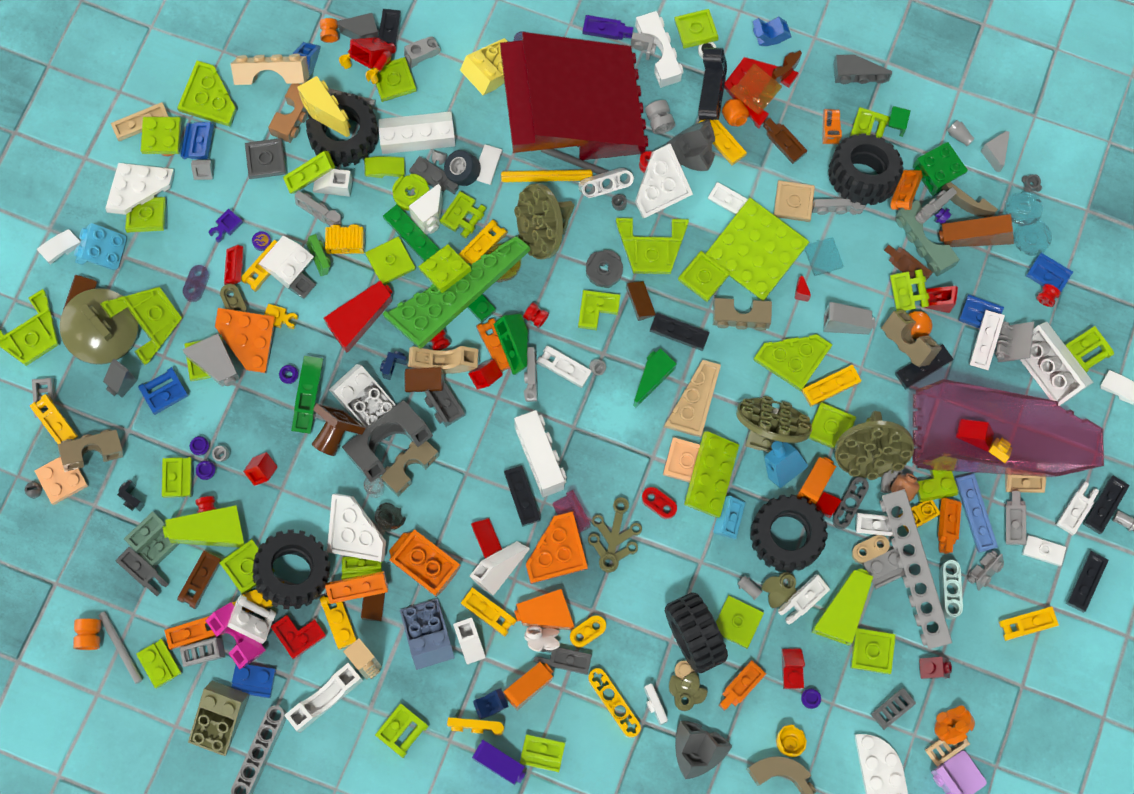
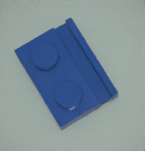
M211 122L187 123L181 151L183 159H208L214 125Z
M1040 253L1026 277L1041 286L1045 284L1053 285L1061 292L1073 271L1045 254Z
M968 294L959 321L980 328L985 310L1002 314L1004 307Z
M235 664L232 688L248 693L250 696L271 699L276 669L246 665L239 669Z

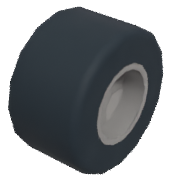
M463 150L451 153L444 164L446 177L460 186H468L474 183L479 177L481 170L478 159Z

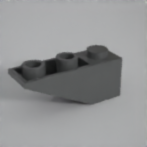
M836 55L833 63L835 83L849 84L858 82L866 84L868 82H877L881 84L889 82L892 76L891 70L857 55Z

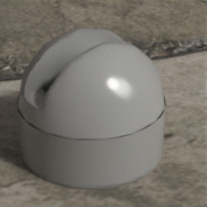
M433 150L432 162L435 164L436 160H438L439 165H442L446 160L447 154Z
M594 359L590 362L589 369L595 375H602L606 370V364L602 360Z
M216 446L212 451L213 458L220 462L226 461L230 455L229 450L224 446Z

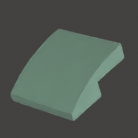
M151 512L124 540L150 566L155 568L179 544L170 543L169 538L164 537L163 526H166V524L154 512Z

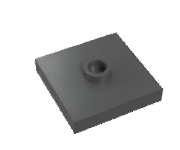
M282 138L245 143L249 179L286 175Z

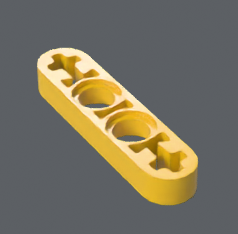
M599 668L593 669L588 676L590 685L624 735L629 738L636 737L641 730L638 720L606 673ZM593 674H601L602 683L605 684V682H608L609 685L604 686L599 691L597 688L601 685L598 681H592V679L594 678ZM606 689H611L614 692L612 700H606L603 697V692ZM617 706L625 708L626 713L623 717L615 715L614 709ZM628 715L631 716V719H628L629 723L637 726L635 728L636 733L634 734L626 731L628 728L626 722L623 725L620 723Z

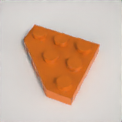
M218 308L215 328L247 371L267 373L276 317Z
M573 511L553 517L534 552L528 559L526 568L531 584L588 569Z

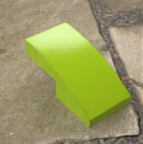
M365 158V176L375 178L404 176V158Z

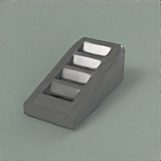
M902 688L871 713V716L885 730L912 708L916 702ZM899 696H901L907 703L906 706L898 698ZM893 701L901 708L900 711L892 704ZM887 706L895 714V716L892 717L891 714L886 710ZM882 711L889 721L886 722L879 713Z

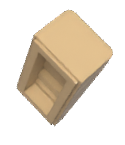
M966 738L959 745L958 743L953 744L955 748L952 750L945 741L939 739L925 749V751L938 767L970 745ZM943 744L949 753L945 754L939 745ZM935 748L942 756L941 759H938V757L933 752Z

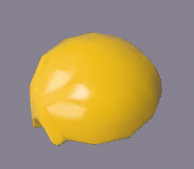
M795 725L784 726L778 732L776 745L783 755L791 758L797 757L806 749L807 740L804 732L796 728Z

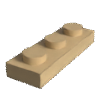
M161 102L112 122L111 126L118 141L141 133L143 117H169L163 103Z

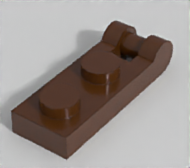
M203 550L177 601L181 603L186 602L190 604L191 608L196 609L220 565L219 562L222 560ZM190 590L196 592L193 597L188 595Z

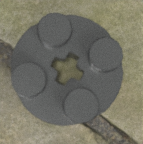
M603 250L594 252L586 262V276L591 283L598 287L610 288L622 277L623 264L620 257L613 251ZM607 265L609 271L601 272L599 267Z

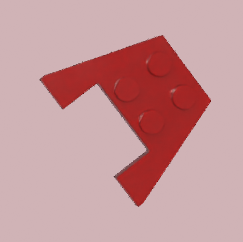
M744 57L725 82L724 88L733 99H740L749 112L748 117L760 129L768 118L769 113L756 106L755 102L769 85L773 71L779 66ZM793 71L780 83L790 88L799 73Z

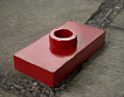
M236 245L226 250L224 285H234L241 282L243 246Z

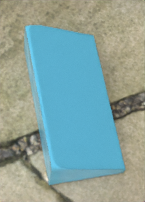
M726 496L721 516L716 518L713 533L736 539L746 502L733 496Z

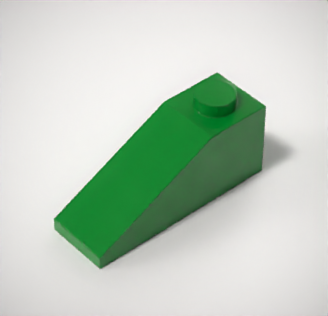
M521 314L504 315L493 325L512 374L517 375L527 367L528 330Z
M661 348L657 352L653 351L647 357L648 361L634 399L633 406L635 408L676 369L677 363Z

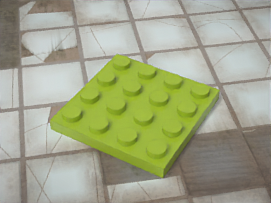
M749 198L706 252V255L731 273L729 276L761 301H764L810 242L752 198Z

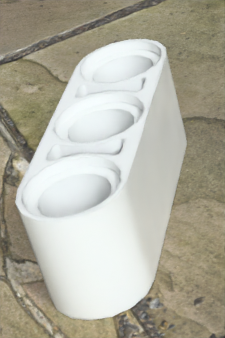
M618 168L581 180L579 190L584 196L593 198L630 186L633 183L634 176L627 169ZM627 173V179L621 182L620 176ZM609 178V185L603 187L602 182ZM592 184V190L585 192V186Z

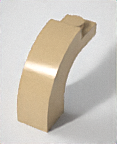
M414 346L409 348L408 367H441L444 374L471 371L478 366V349L460 346L448 351L420 349Z

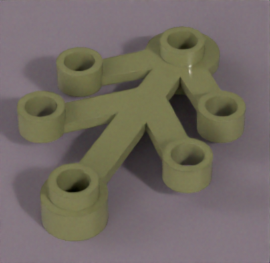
M622 497L617 498L613 504V509L616 513L611 533L604 524V519L601 515H595L592 518V525L599 529L609 544L607 552L600 544V538L597 534H591L588 537L589 545L593 546L601 557L599 560L600 568L607 573L614 572L618 568L621 559L629 554H635L638 550V545L635 542H629L625 549L615 554L616 546L632 536L640 535L642 531L641 525L634 523L628 530L619 535L623 514L629 508L628 501ZM623 504L625 508L623 510H619L617 508V505ZM599 518L602 522L595 524L594 520ZM635 526H637L640 529V531L637 533L633 532L632 528ZM596 537L598 541L596 543H592L590 541V538ZM634 545L636 550L630 551L628 547ZM611 560L613 564L611 566H607L605 564V561Z

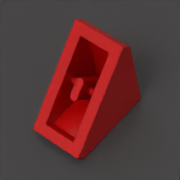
M957 286L926 289L930 299H928L929 307L924 308L950 313L956 305Z
M961 419L956 438L988 452L994 437V432L989 422Z

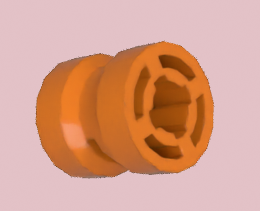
M325 18L320 20V29L322 30L320 33L321 41L326 43L338 41V32L336 31L338 23L336 19Z

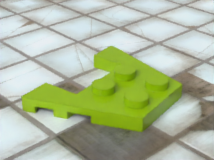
M616 218V226L633 274H671L689 219H672L671 237H633V218Z
M160 287L107 300L100 304L110 318L128 308L151 341L134 351L144 366L149 363L182 319Z
M43 289L28 298L38 312L37 315L5 335L0 330V347L25 366L59 345L47 294Z

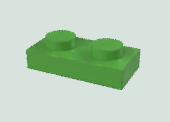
M316 234L308 237L306 245L310 254L314 256L313 261L320 276L328 275L329 268L331 267L330 259L323 252L322 241L318 240Z

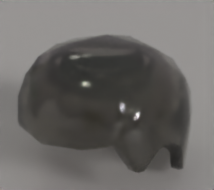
M385 502L379 505L375 511V521L382 530L391 532L399 529L405 523L406 517H402L401 508H397L391 503Z

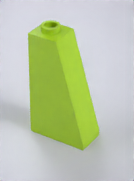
M236 505L165 520L166 526H163L164 537L169 538L170 543L240 548L244 545Z
M863 569L854 570L815 624L811 633L850 646L854 640L873 576Z

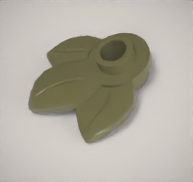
M784 572L778 577L771 576L764 581L761 589L769 593L768 602L771 608H777L784 602H788V599L797 592L795 589L796 579L791 573ZM784 579L788 580L786 586L783 584Z
M695 672L687 675L683 681L674 675L670 678L669 692L675 697V706L681 711H688L694 704H700L706 699L708 690L699 688L700 680ZM683 697H686L688 699V703L686 705L682 704L681 699Z

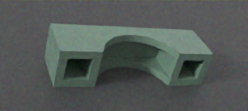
M916 200L912 202L911 210H904L902 208L898 211L895 217L899 227L905 230L908 240L914 243L919 256L928 263L929 270L938 277L955 267L960 259L950 245L934 244L925 236L923 224L917 222L915 217L923 208L919 201Z

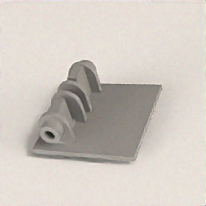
M1008 322L1002 323L998 337L999 341H997V352L995 353L998 362L1030 358L1034 322L1009 325Z

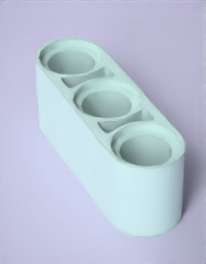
M948 560L939 568L940 603L946 619L951 620L962 613L963 599L960 565L954 560ZM946 566L952 567L953 575L946 572ZM948 585H950V586H952V587L954 588V590H955V593H954V594L948 593V591H947V586H948ZM948 605L955 607V614H951L948 611Z

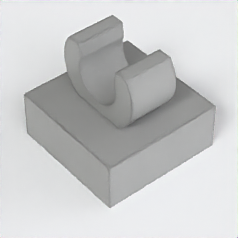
M192 160L191 167L194 180L213 179L211 160Z

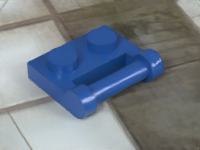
M172 367L167 369L166 373L150 382L138 385L154 415L188 397ZM172 378V382L149 394V390Z

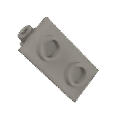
M995 551L988 552L980 561L984 569L977 565L968 574L967 580L971 584L976 583L978 591L990 583L991 577L995 573L1001 571L1004 566L1003 554L998 555Z

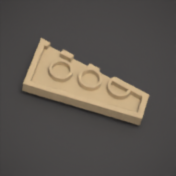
M702 360L665 423V428L701 438L720 371V364Z

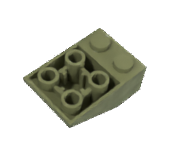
M212 680L203 689L188 743L226 756L244 713L249 694Z

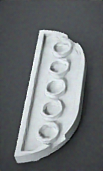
M867 734L854 735L865 793L908 794L903 766L895 750L878 737Z

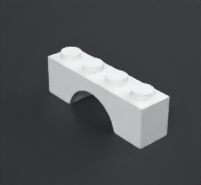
M657 11L636 17L635 27L638 33L654 37V44L662 53V58L655 64L654 74L660 88L680 82L683 67L676 60L677 53L675 48H672L670 45L669 33H665L663 18L658 16Z
M347 663L320 690L298 703L284 716L294 729L301 733L363 680L352 666Z

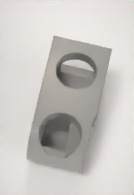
M433 36L404 46V56L411 68L417 66L419 62L436 56L441 51Z

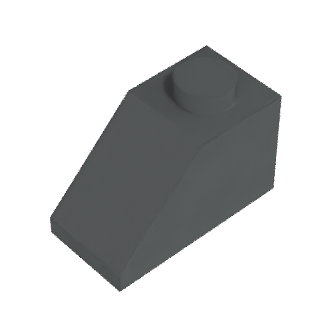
M373 13L337 21L339 32L351 39L378 38Z
M113 359L103 382L107 385L106 390L113 396L118 394L123 398L137 380L126 367Z

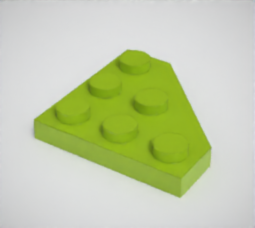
M196 60L178 104V111L230 127L236 113V108L214 65Z
M817 334L774 343L768 342L763 344L753 360L799 391H802L831 349L832 344Z

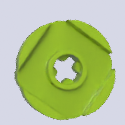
M417 174L399 177L392 188L395 203L406 211H410L409 206L429 191L426 180ZM414 189L415 195L408 196L406 191Z

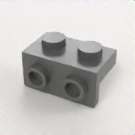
M445 382L442 391H425L426 398L424 400L429 408L433 407L436 411L434 416L439 424L443 423L447 427L465 416L464 411Z

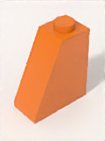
M826 457L818 458L798 492L797 498L801 499L804 497L808 499L807 502L809 504H816L837 467L833 465V461Z
M562 589L516 604L517 610H514L517 622H522L523 626H538L540 628L561 630L574 629Z
M539 662L503 692L505 698L518 711L553 680L551 675L553 670L546 663L543 665Z

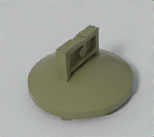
M539 183L528 185L520 192L514 213L517 217L518 238L530 247L528 252L530 256L543 260L549 259L557 253L562 241V235L565 234L575 205L572 201L558 202L553 192L547 186Z
M91 289L76 295L69 301L60 318V335L64 345L72 355L83 362L102 365L111 363L113 359L119 360L131 350L138 336L139 325L128 308L110 318L100 305L104 301L123 297L122 295L108 289Z
M763 396V398H745L738 404L736 416L750 430L745 444L746 447L769 453L772 450L771 445L775 441L798 443L807 440L811 435L812 425L810 418L792 408V404L782 401L780 403L774 401L769 396ZM772 404H780L779 409L772 407Z
M873 411L866 422L845 431L835 445V458L840 468L849 473L850 476L868 478L869 480L882 477L885 472L891 469V474L894 470L900 471L904 469V466L910 461L914 452L913 439L908 430L899 424L882 421L881 412Z

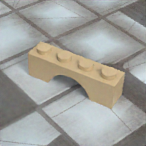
M281 54L272 55L271 57L256 55L254 58H247L246 55L237 56L231 63L234 85L253 84L262 70L277 72L284 78L287 84L305 83L309 79L307 57L300 56V54H291L289 57H282Z
M360 638L343 651L366 680L369 677L373 679L381 672L379 669L382 666Z

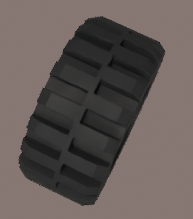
M341 92V95L332 93L331 96L334 95L339 103L340 111L344 110L349 119L356 121L360 125L358 132L355 136L345 141L332 140L325 134L328 126L313 119L308 113L309 119L306 120L307 136L315 154L318 155L323 151H328L334 166L338 167L339 164H343V167H348L349 163L356 165L360 159L368 158L367 153H372L375 149L374 145L378 142L377 135L379 131L376 116L372 107L367 105L363 98L358 99V95L351 94V96H348L347 92Z
M861 133L859 136L855 134L843 139L836 147L829 164L828 176L830 177L831 185H834L837 193H841V197L850 199L852 203L876 205L878 202L886 201L896 190L904 169L902 166L903 160L898 150H894V146L890 142H885L886 139L882 137L877 138L873 134L868 136L866 133ZM853 164L867 165L874 169L878 175L862 173Z
M793 494L790 497L779 495L776 499H770L756 514L751 525L750 540L753 541V550H756L758 553L757 557L760 560L763 559L766 562L765 565L769 568L773 566L776 571L780 572L782 570H786V572L800 571L807 566L809 567L826 546L825 541L828 539V533L826 532L827 522H823V513L816 510L817 506L814 503L809 504L807 498L802 497L799 499L797 495ZM780 517H792L798 520L806 530L807 538L805 544L795 551L780 548L773 541L770 533L771 526L775 520Z
M294 529L288 530L285 534H283V531L276 532L275 537L269 536L266 542L259 546L254 558L253 582L256 583V590L258 593L263 594L262 598L266 602L270 600L273 606L283 605V609L289 610L290 606L300 609L303 604L308 606L312 604V600H317L320 597L329 578L330 561H328V552L323 550L324 545L320 541L317 543L315 536L310 534L307 537L305 536V531L301 530L299 534L294 533ZM288 554L300 556L308 563L310 575L303 583L297 585L284 584L273 574L272 566L274 561Z
M690 592L666 605L664 611L673 636L688 664L696 673H704L727 660L728 651L722 634L707 605L697 593Z

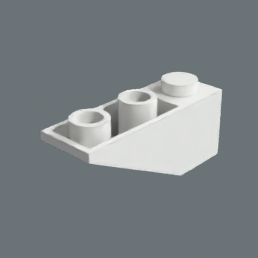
M516 541L482 560L469 577L483 590L494 596L530 549Z

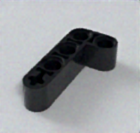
M704 48L703 63L705 73L699 103V120H719L727 74V61L723 48Z

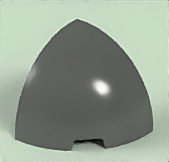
M709 120L687 128L665 144H671L678 162L692 170L708 171L715 157V153L712 152V143L715 142V136Z
M680 721L675 740L676 757L685 779L695 778L710 771L725 758L732 748V745L723 736L715 731L713 733L704 731L701 724Z

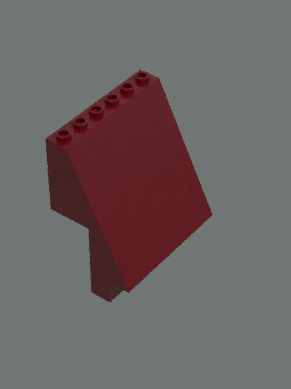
M522 32L521 41L500 43L513 153L577 146L579 147V159L591 160L638 155L645 152V148L648 147V137L644 136L643 131L646 130L645 119L641 117V113H643V103L639 102L641 88L636 83V80H639L638 69H634L636 54L632 53L631 46Z

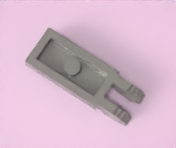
M953 187L947 192L943 190L936 197L938 200L935 198L931 200L915 216L917 222L920 224L925 223L947 204L957 191Z
M297 191L295 194L297 206L329 226H341V216L335 210L329 211L323 203H317L309 194Z
M815 199L812 213L825 215L829 212H836V214L850 212L852 215L861 214L866 205H860L858 202L852 203L850 199Z

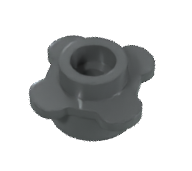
M1032 174L1022 178L1026 193L1041 191V179L1038 175Z

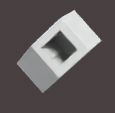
M331 170L314 181L313 193L350 197L353 181L351 171Z
M469 618L453 624L466 664L485 659L486 657L473 619Z

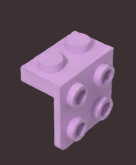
M960 751L931 771L935 783L942 787L946 794H974L987 784L985 778L965 751Z

